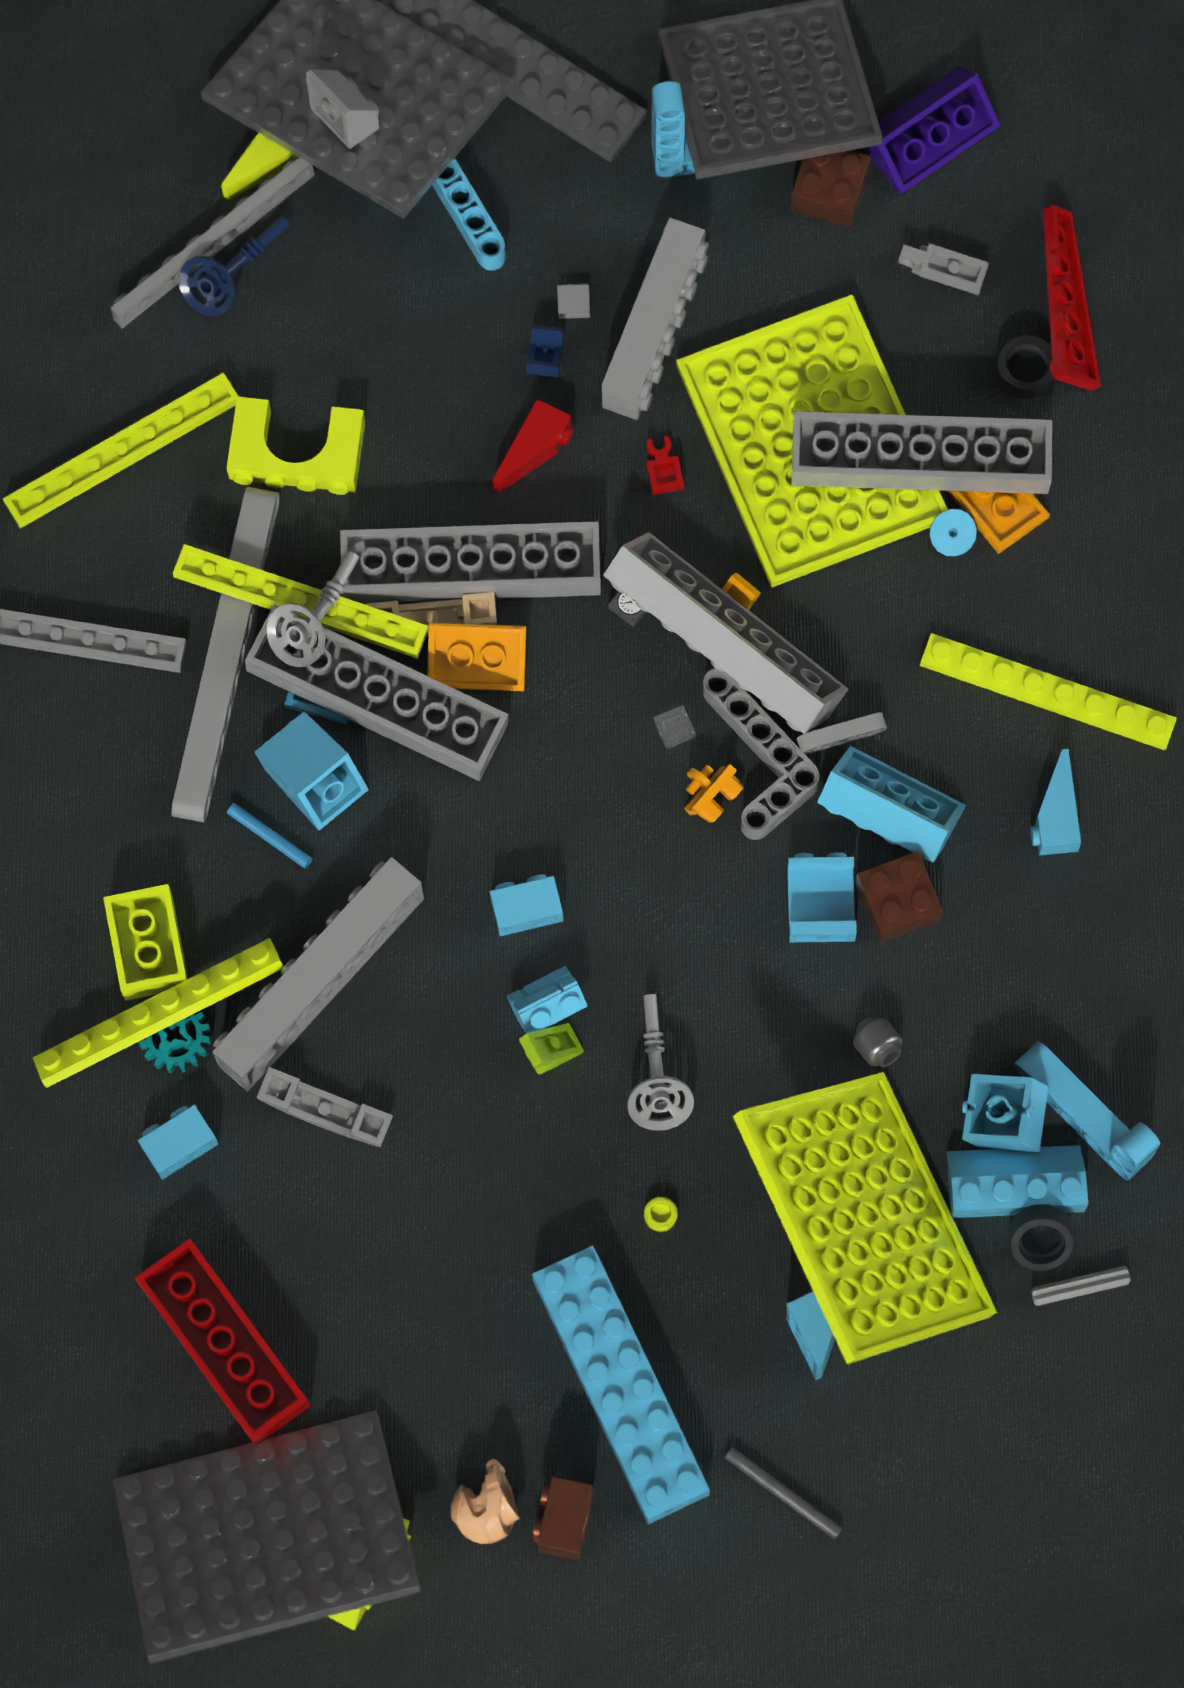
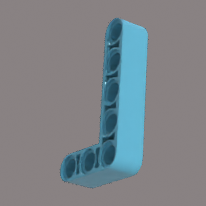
M673 81L659 83L652 88V151L656 174L661 177L695 174L684 134L685 112L681 86Z
M454 158L442 172L452 173L453 176L447 179L438 177L432 186L479 264L487 270L499 269L503 266L506 258L504 239ZM459 197H464L468 199V201L463 204H457L454 202V200ZM475 222L483 224L479 229L469 227L470 224ZM487 248H496L499 250L496 254L488 255L484 253V251Z
M1037 1041L1013 1064L1021 1077L1034 1078L1049 1086L1046 1102L1122 1178L1127 1181L1130 1180L1153 1158L1160 1145L1157 1136L1141 1122H1138L1129 1130L1044 1044Z

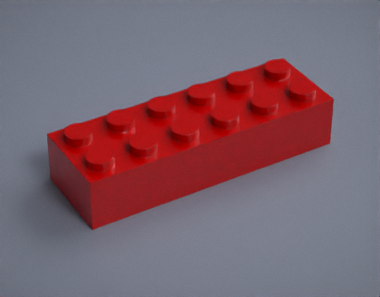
M191 1239L185 1241L135 1278L254 1445L267 1439L310 1407L307 1398Z

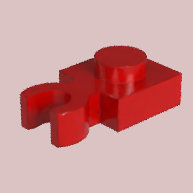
M668 436L664 437L665 447L661 450L653 447L652 439L647 441V452L651 458L655 459L646 461L653 495L684 489L678 456L669 457L671 441Z

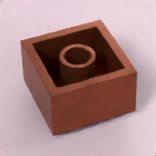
M849 150L803 159L792 192L790 210L851 227L869 172L870 156Z
M918 851L857 874L855 885L879 943L941 920L943 910Z
M552 1477L551 1485L544 1484L540 1505L541 1509L545 1510L543 1519H536L533 1533V1542L538 1543L540 1553L579 1561L593 1498V1485Z

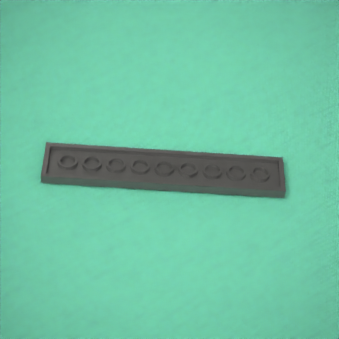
M376 0L513 79L514 87L506 95L507 97L610 163L613 162L647 117L645 109L474 0Z

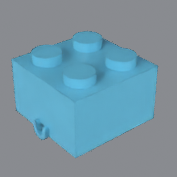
M971 1074L968 1101L965 1100L962 1105L963 1113L966 1114L962 1139L979 1148L1039 1152L1049 1086L1030 1077Z

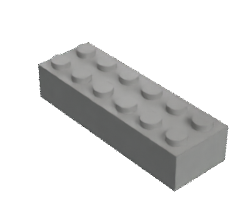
M669 217L603 380L602 408L635 420L639 419L642 410L648 411L653 394L650 393L653 383H659L664 370L662 365L664 355L669 356L674 346L675 338H673L675 327L681 328L686 315V310H684L686 300L692 301L697 288V283H695L697 273L702 274L707 264L708 255L706 253L709 243L705 242L704 229Z

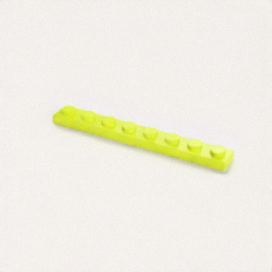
M222 373L3 498V501L18 526L22 528L236 405V400L239 396L225 374Z
M185 544L173 571L174 578L270 610L274 604L282 606L287 603H297L312 611L320 601L319 594L323 593L320 589ZM341 596L339 600H336V606H331L320 621L324 628L417 659L428 632V625ZM293 611L295 614L305 619L308 617L304 613H301L299 611Z
M933 633L930 635L920 666L1162 750L1167 748L1177 719L1174 716Z
M268 938L33 1057L41 1081L48 1088L283 969V963L272 940Z

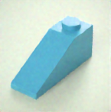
M1069 749L1061 751L1035 826H1031L1032 845H1038L1039 856L1078 852L1081 845Z

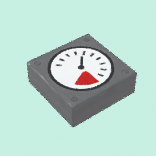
M618 592L608 604V609L633 627L646 613L626 593Z

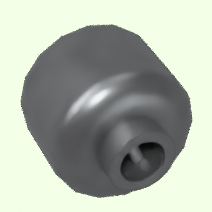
M867 1018L859 1023L856 1028L857 1033L854 1036L853 1045L870 1066L886 1067L900 1057L902 1037L887 1019Z

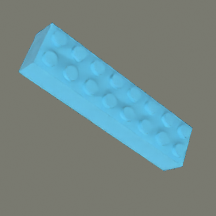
M594 1246L533 1273L532 1278L535 1287L647 1524L709 1496L710 1489Z

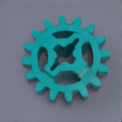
M202 1012L195 1016L192 1014L156 1032L155 1034L161 1038L159 1050L154 1047V1034L139 1043L141 1050L149 1049L144 1055L146 1060L151 1061L156 1058L155 1068L159 1070L166 1064L169 1073H173L175 1066H179L182 1072H186V1064L189 1062L195 1067L198 1066L196 1056L206 1057L207 1053L202 1046L211 1044L210 1037L204 1035L211 1031L209 1024H201L205 1020L204 1014ZM191 1023L196 1028V1040L188 1034ZM179 1031L183 1040L174 1039L171 1042L167 1034L176 1035ZM186 1052L182 1056L174 1057L175 1054Z

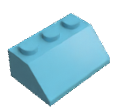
M813 1291L787 1304L786 1320L815 1380L823 1375L835 1337Z

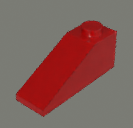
M536 400L493 478L494 491L501 493L556 455L562 445L567 446L574 432V429L571 428V415Z

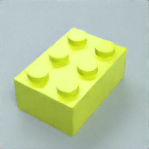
M168 884L103 897L120 989L125 1001L159 994L188 979L173 896Z

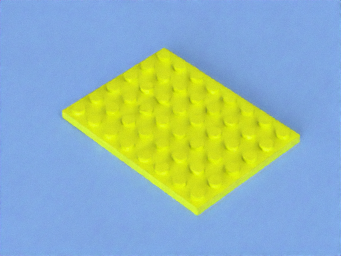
M853 295L676 360V366L771 587L931 528L934 519L941 512L948 510L939 490L791 485L794 411L906 415Z
M884 1072L741 1110L733 1116L847 1364L987 1319L997 1313Z

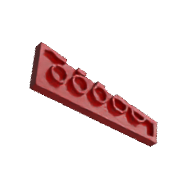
M1052 205L1043 209L1052 360L1049 363V367L1054 379L1092 391L1101 387L1073 216L1071 211Z

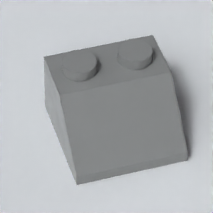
M311 69L306 72L311 110L349 149L379 129L378 107L370 98L365 99L361 95L358 86L351 78L346 79L338 70Z

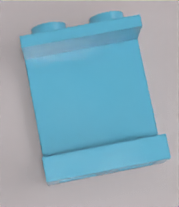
M837 852L830 853L827 857H814L810 853H799L794 855V858H788L789 943L855 941L857 929L854 912V857H847V854Z

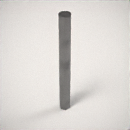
M733 1447L725 1456L726 1460L835 1539L843 1529Z

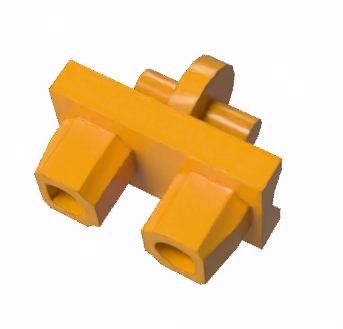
M728 764L727 767L721 766L710 779L708 777L714 770L709 765H706L701 772L695 768H691L688 771L687 775L692 782L686 790L693 795L699 788L701 789L684 808L686 812L690 815L698 814L709 823L717 820L724 809L713 800L716 794L720 791L730 801L737 797L744 789L739 780L734 776L737 770L731 764Z

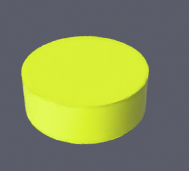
M656 1197L647 1203L644 1210V1219L652 1230L658 1232L667 1231L677 1221V1207L670 1199Z

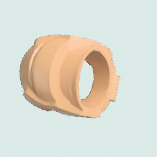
M495 1459L488 1461L486 1465L487 1475H485V1482L482 1484V1491L478 1497L474 1495L470 1488H465L464 1485H461L451 1502L452 1521L466 1538L479 1544H492L505 1538L510 1534L514 1522L521 1518L511 1485L505 1476V1468Z

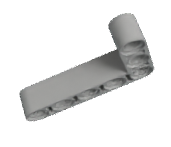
M716 668L711 669L706 673L703 680V696L705 700L778 777L777 781L747 805L742 812L741 831L747 838L759 840L768 835L816 793L820 777L819 770L757 702L736 684L734 678ZM713 682H721L726 688L721 692H714L709 688V685ZM735 705H743L748 711L743 715H735L730 709ZM757 728H764L769 732V735L766 738L759 739L752 732ZM779 751H784L790 754L791 759L787 762H780L775 759L774 755ZM805 774L810 776L813 782L803 786L797 783L796 778L799 775ZM776 795H782L789 802L785 806H776L771 799ZM752 816H759L765 823L760 827H752L748 824L747 820Z

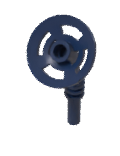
M281 216L256 239L252 237L250 239L251 243L246 242L245 248L240 247V253L224 266L206 256H197L188 260L182 266L179 274V286L186 302L195 311L205 316L216 317L227 312L235 299V287L231 276L248 261L252 263L254 261L253 257L258 258L259 252L263 254L265 252L264 248L290 226V223L285 217ZM202 264L203 267L199 268L194 273V276L190 275L195 265ZM206 271L207 275L200 278L201 273ZM197 286L200 293L207 298L206 304L198 299L191 287ZM221 289V294L216 296L215 292ZM227 293L228 298L223 305L217 306V302L222 300Z

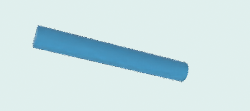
M233 803L229 807L228 815L304 869L310 865L313 858L237 804Z

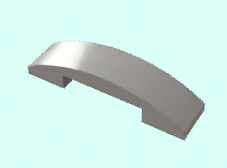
M271 1067L268 1068L257 1095L258 1100L294 1117L337 1134L381 1147L393 1117L391 1114L363 1103L359 1105L300 1082L299 1078Z

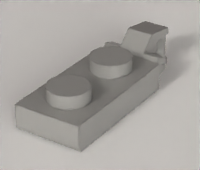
M930 243L928 246L920 245L919 249L903 245L898 261L900 264L913 268L912 273L920 277L979 295L989 265L986 261Z

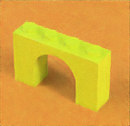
M237 397L227 462L229 479L242 485L259 482L265 483L272 488H283L284 485L297 486L298 489L309 492L316 489H326L337 495H345L347 492L356 493L365 428L364 410L332 407L328 437L322 451L308 461L290 463L274 456L267 447L271 416L269 400Z

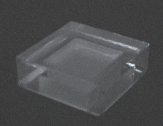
M683 705L653 718L666 749L696 737V732Z

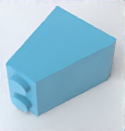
M305 712L289 722L286 727L254 752L265 771L318 830H321L369 790L348 753Z

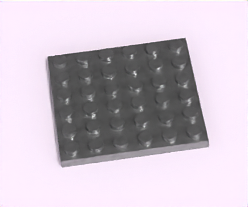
M811 0L659 29V39L670 81L677 82L681 86L685 112V137L696 179L882 144L881 130L842 0Z

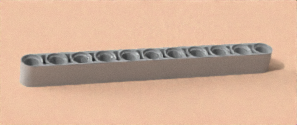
M252 487L246 488L230 553V560L264 571L279 506V492ZM222 593L171 813L172 817L203 823L206 821L256 607L255 604Z

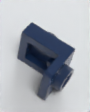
M540 325L532 326L526 374L558 377L563 346L562 328Z

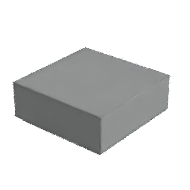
M589 284L557 285L558 318H590Z

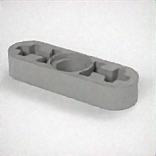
M882 712L817 729L803 734L796 739L801 752L809 754L878 734L886 730L887 725Z

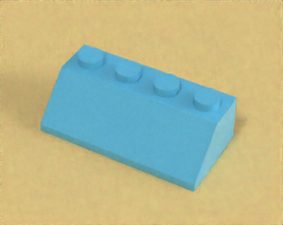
M852 746L849 747L831 771L817 802L829 812L846 817L858 827L877 833L891 844L900 845L912 853L918 851L921 859L929 860L933 863L945 846L966 806Z
M1080 1145L1040 1147L1039 1152L1007 1149L946 1152L950 1213L952 1218L1016 1215L1023 1208L1035 1204H1048L1059 1208L1064 1213L1085 1212L1088 1206L1086 1170Z

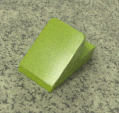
M569 1023L529 1032L519 1039L527 1058L538 1074H543L584 1052Z

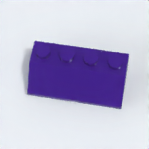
M958 66L879 120L882 144L866 147L875 165L898 193L902 194L1001 125L978 75Z

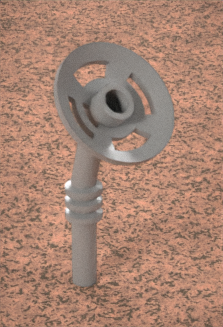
M348 551L333 579L326 582V587L322 589L323 593L319 594L320 601L312 611L301 604L287 603L276 608L270 615L267 622V639L275 655L284 663L294 667H305L317 661L322 655L325 647V633L320 621L331 606H336V600L340 599L339 594L344 592L342 587L359 560V556L354 552ZM293 611H299L308 617L306 619L296 617ZM283 617L285 618V620L283 621L281 626L282 636L279 637L278 623L280 621V618ZM317 632H318V645H317V648H316L315 651H314L313 647H314V645H315V643H316V640H317ZM290 644L296 649H303L304 657L291 654L285 647Z
M648 994L643 996L646 1033L643 1034V1037L647 1039L644 1041V1045L648 1046L645 1049V1053H648L651 1078L642 1081L631 1091L627 1107L630 1117L636 1124L649 1130L658 1131L671 1129L682 1124L692 1113L694 1098L691 1089L683 1081L674 1077L664 1076L661 1052L665 1050L664 1047H661L664 1044V1040L660 1039L663 1037V1032L659 1030L656 994ZM681 1090L685 1096V1101L682 1107L679 1106L680 1095L678 1092ZM673 1093L675 1096L673 1102L670 1101L669 1094ZM638 1094H641L640 1104L642 1108L640 1110L636 1107ZM647 1095H649L650 1102L648 1104L645 1102V1098ZM669 1111L672 1115L662 1119L650 1118L652 1112L663 1113Z

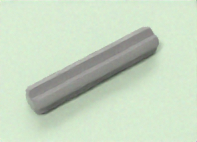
M1126 1266L1116 1267L1032 1288L1031 1295L1034 1304L1039 1306L1128 1285L1130 1275Z

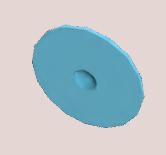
M949 509L941 512L934 519L930 528L932 545L938 552L946 556L964 554L972 547L976 539L977 529L975 522L968 513L960 509Z

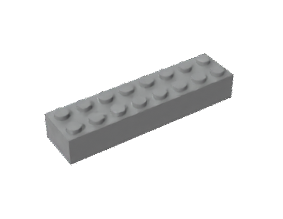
M794 411L791 485L1049 493L1052 481V420Z
M598 521L340 530L341 563L348 551L354 552L359 556L358 562L342 587L344 589L342 597L359 603L462 599V595L486 592H494L495 599L601 595Z
M649 532L622 545L603 575L611 581L613 588L630 596L636 601V605L641 610L654 615L661 621V625L665 629L677 633L685 640L689 648L696 652H701L711 660V664L717 670L729 674L736 680V684L741 689L753 693L761 700L765 708L777 712L796 731L806 734L827 720L848 691V688Z
M274 604L245 659L247 672L480 781L508 726L509 714L324 627L325 647L319 659L305 667L288 665L275 655L267 639L268 619L272 612L280 607ZM283 617L280 618V621L278 623L279 637L282 636L281 626L283 621L285 620V618ZM317 632V640H316V643H315V645H314V647H313L314 651H315V649L317 648V645H318V632ZM290 644L285 647L291 654L304 657L303 649H296Z
M392 857L386 863L380 862L370 874L372 879L364 887L360 885L348 897L349 904L342 911L336 910L325 923L326 929L319 936L314 934L310 937L303 947L305 950L297 960L295 958L289 960L281 970L283 975L275 984L272 982L267 984L258 996L260 1000L252 1009L250 1007L244 1009L236 1019L238 1024L230 1033L225 1031L215 1041L213 1045L215 1049L212 1052L218 1067L247 1092L424 900L421 882Z

